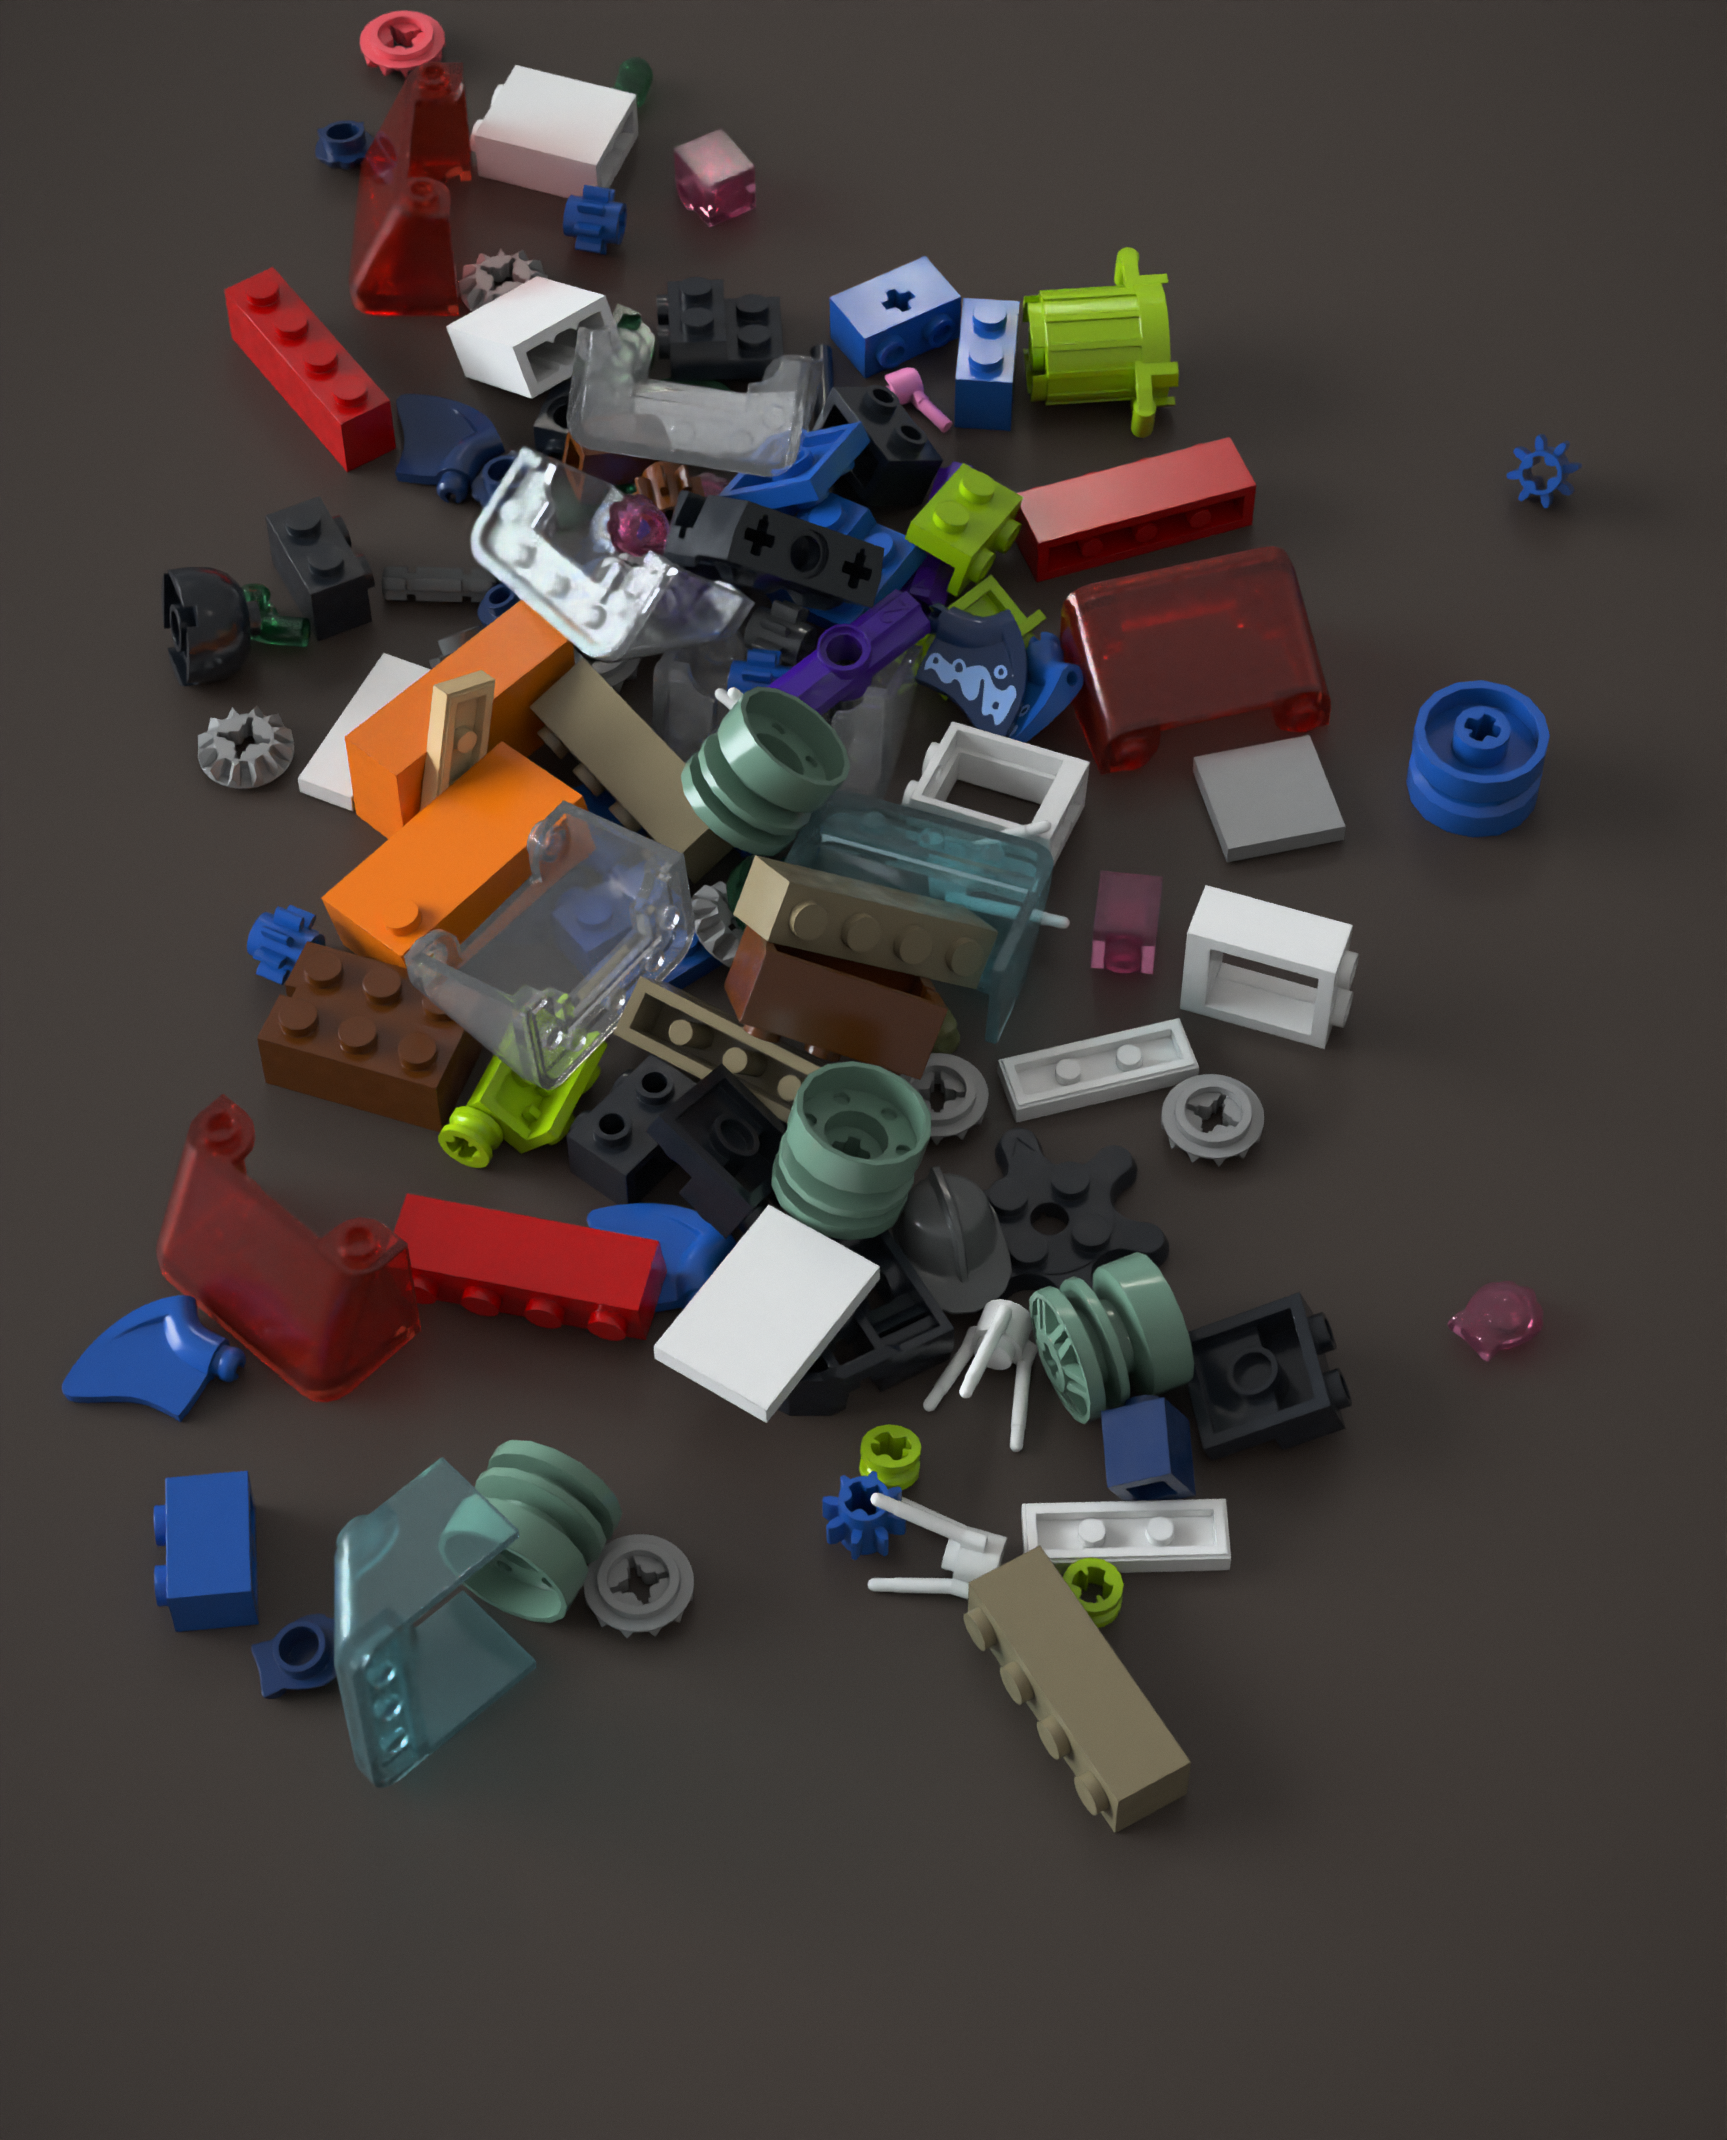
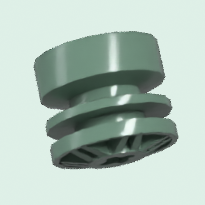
M757 686L742 695L722 719L718 732L708 736L703 742L700 751L694 753L686 762L681 774L684 795L694 812L715 834L732 846L751 854L774 856L791 844L796 833L804 829L809 823L812 812L823 807L847 778L850 763L846 748L839 736L816 710L799 698L784 691Z
M854 1061L827 1064L808 1074L797 1090L788 1117L787 1131L781 1138L779 1151L775 1156L772 1166L771 1186L780 1206L792 1218L826 1237L849 1241L872 1238L893 1227L903 1212L908 1199V1193L914 1183V1173L921 1164L931 1137V1113L922 1095L904 1078L880 1066Z
M1136 1252L1099 1266L1093 1273L1092 1289L1083 1279L1073 1276L1064 1280L1060 1290L1048 1286L1035 1291L1030 1297L1029 1315L1042 1365L1062 1404L1078 1422L1087 1424L1100 1419L1101 1411H1104L1105 1408L1109 1410L1124 1406L1125 1401L1130 1399V1386L1139 1396H1158L1186 1385L1193 1378L1194 1358L1191 1340L1182 1312L1161 1271L1145 1254Z
M509 1440L497 1446L489 1460L487 1470L482 1472L476 1481L473 1492L475 1497L463 1502L442 1536L438 1550L445 1566L456 1579L482 1600L508 1614L529 1621L552 1623L565 1617L585 1583L589 1571L587 1564L599 1559L606 1540L612 1537L619 1525L622 1510L617 1497L605 1482L581 1462L555 1448L533 1441Z

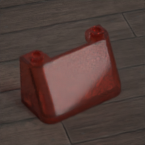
M432 61L416 67L409 73L361 163L348 281L352 304L357 310L365 314L459 316L461 295L459 280H457L450 219L451 197L449 189L444 184L450 178L459 174L461 181H471L473 156L470 144L471 136L463 63Z
M1275 546L1260 547L1092 583L1080 587L1071 593L1063 603L1061 609L1060 642L1061 648L1064 651L1065 663L1078 665L1083 673V685L1071 702L1101 775L1121 770H1135L1147 764L1158 750L1161 731L1271 707V714L1275 724L1281 730L1302 733L1316 727L1329 725L1331 700L1297 574L1288 553L1282 548Z
M222 1094L202 1110L190 1124L155 1247L160 1271L170 1284L183 1295L194 1297L197 1306L300 1394L312 1401L330 1402L339 1400L355 1389L421 1331L408 1244L384 1224L374 1219L362 1217L346 1220L332 1229L322 1239L261 1190V1186L247 1175L244 1159L253 1150L256 1141L253 1120L242 1108Z

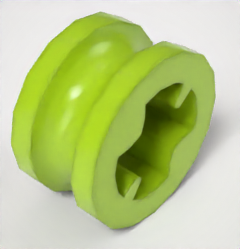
M469 1106L456 1107L449 1118L450 1124L445 1125L438 1135L439 1144L450 1157L461 1164L473 1168L486 1167L493 1157L492 1150L497 1149L504 1139L503 1130L491 1116L481 1110Z
M890 1424L877 1426L864 1435L860 1447L861 1460L859 1471L861 1476H868L872 1471L877 1472L878 1480L885 1484L887 1489L900 1487L904 1490L912 1486L918 1479L920 1472L921 1443L919 1438L905 1427Z
M1092 1557L1080 1559L1068 1567L1063 1574V1579L1097 1628L1104 1627L1113 1622L1121 1610L1124 1587L1122 1576L1116 1567L1104 1559ZM1088 1583L1098 1584L1103 1587L1102 1597L1097 1595L1096 1603L1081 1600V1588L1087 1591Z

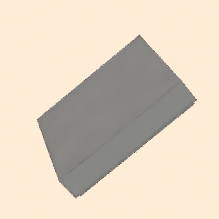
M1310 735L1194 757L1192 771L1226 862L1344 840L1346 826Z

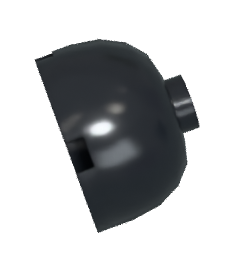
M182 567L168 569V573H164L161 590L162 617L164 629L171 628L175 647L167 649L177 681L180 686L184 687L210 684L227 679L240 670L248 658L251 650V637L261 635V615L257 602L255 600L246 601L239 583L228 573L212 567Z

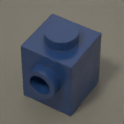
M1154 1395L1135 1396L1126 1400L1122 1407L1101 1411L1108 1489L1123 1501L1177 1500L1196 1496L1189 1419L1165 1397L1161 1398Z

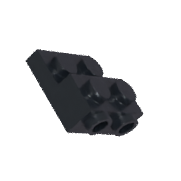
M690 277L682 281H667L668 294H657L659 359H670L671 382L784 377L780 296L764 297L759 294H747L739 298H724L723 279L708 280L703 277Z
M721 1063L663 1111L645 1132L663 1148L669 1158L677 1162L692 1177L679 1194L696 1209L703 1220L710 1223L725 1239L737 1228L745 1234L765 1208L771 1205L768 1201L777 1209L781 1207L771 1186L772 1166L775 1156L779 1151L781 1138L787 1131V1126Z
M1300 1292L1188 1332L1194 1358L1193 1378L1187 1383L1203 1450L1211 1461L1274 1439L1281 1449L1285 1450L1346 1429L1341 1410L1352 1406L1351 1395L1339 1368L1330 1370L1325 1354L1337 1349L1332 1328L1323 1311L1313 1314Z

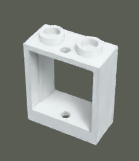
M952 721L941 742H932L924 758L922 777L919 782L911 780L905 790L901 804V815L908 817L906 843L929 850H943L944 841L968 840L1021 826L1018 823L945 802L958 779L1041 804L1032 823L1043 820L1049 821L1051 829L1048 832L970 853V855H981L983 866L1045 884L1085 806L1090 762Z
M1205 885L1187 932L1180 1009L1325 1049L1333 1025L1344 1028L1352 1004L1353 991L1349 989L1352 985L1359 960V953L1349 951L1353 925ZM1223 953L1319 979L1318 987L1313 988L1223 963Z

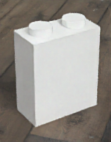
M515 65L505 84H499L496 87L491 107L483 120L478 119L473 127L470 147L473 152H476L478 176L568 198L570 195L583 196L584 185L609 188L638 137L636 94Z
M538 276L446 326L465 377L531 399L624 347L605 295Z

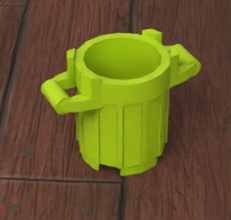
M1126 247L1119 250L1117 254L1114 281L1117 286L1039 290L1038 295L1024 296L1022 323H1030L1028 328V349H1023L1027 393H1031L1030 401H1044L1045 405L1130 400L1132 433L1140 438L1151 435L1154 427L1156 407L1175 405V397L1167 396L1169 387H1178L1179 380L1178 361L1171 362L1168 310L1162 285L1168 283L1167 273L1139 275V254L1135 249Z

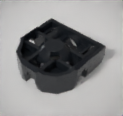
M683 490L678 494L663 547V557L668 563L679 564L685 573L721 585L732 583L768 594L779 589L786 590L796 605L823 611L838 607L843 603L873 608L881 580L884 556L883 547L750 501L715 495L704 497Z
M888 1230L872 1238L850 1241L828 1237L880 1266V1279L875 1287L886 1304L871 1310L868 1297L866 1296L777 1410L789 1416H832L846 1409L849 1393L860 1388V1381L867 1377L872 1382L874 1381L879 1391L882 1392L950 1359L954 1347V1327ZM845 1339L848 1345L853 1343V1351L858 1358L839 1365L832 1352L837 1351L836 1342Z

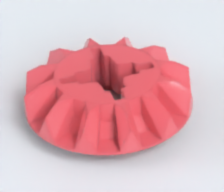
M394 11L383 14L368 23L360 36L361 53L365 56L367 66L380 67L384 76L394 71H401L406 78L408 72L414 69L427 73L429 63L441 61L442 48L446 46L445 35L441 25L432 17L415 11ZM394 41H395L397 44H400V43H401L404 47H402V46H396V47H394Z

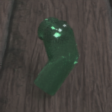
M631 57L623 61L619 66L615 85L611 88L636 94L637 108H639L645 102L653 81V73L645 59Z
M251 583L242 587L246 601L255 600L260 610L261 635L251 637L253 640L264 644L306 647L309 644L311 624L308 618L279 615L274 604L270 602V590L263 584Z

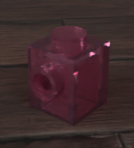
M722 129L674 148L676 190L686 209L689 211L694 210L709 228L756 208L755 166Z
M1100 871L1093 928L1091 968L1108 969L1123 974L1132 972L1153 974L1163 877Z

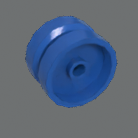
M1484 680L1456 682L1434 692L1420 707L1414 728L1412 753L1406 778L1411 803L1425 820L1446 832L1472 838L1496 836L1520 826L1535 809L1550 738L1545 715L1524 694L1507 685Z

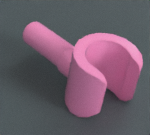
M908 367L885 375V379L889 384L885 387H888L889 390L896 394L901 405L912 402L914 407L920 410L943 433L951 428L952 421L924 393L923 383L916 369Z

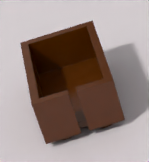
M747 925L724 984L739 1022L744 1024V1031L756 1038L778 1043L781 1036L805 1043L803 1048L808 1053L824 1060L839 1062L843 1055L862 1061L865 1064L880 1066L898 1076L903 1074L919 1080L922 1078L948 1011L939 993L935 992L936 988L928 978L767 942Z
M307 941L285 983L287 996L279 995L257 1037L265 1083L441 1132L447 1124L489 1037L484 990Z

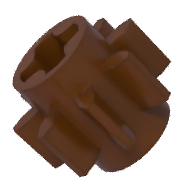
M660 461L647 467L642 477L635 478L637 492L630 495L635 518L643 519L647 517L649 529L661 522L672 519L677 497L681 490L705 497L701 476L690 478L687 465H681L674 461Z

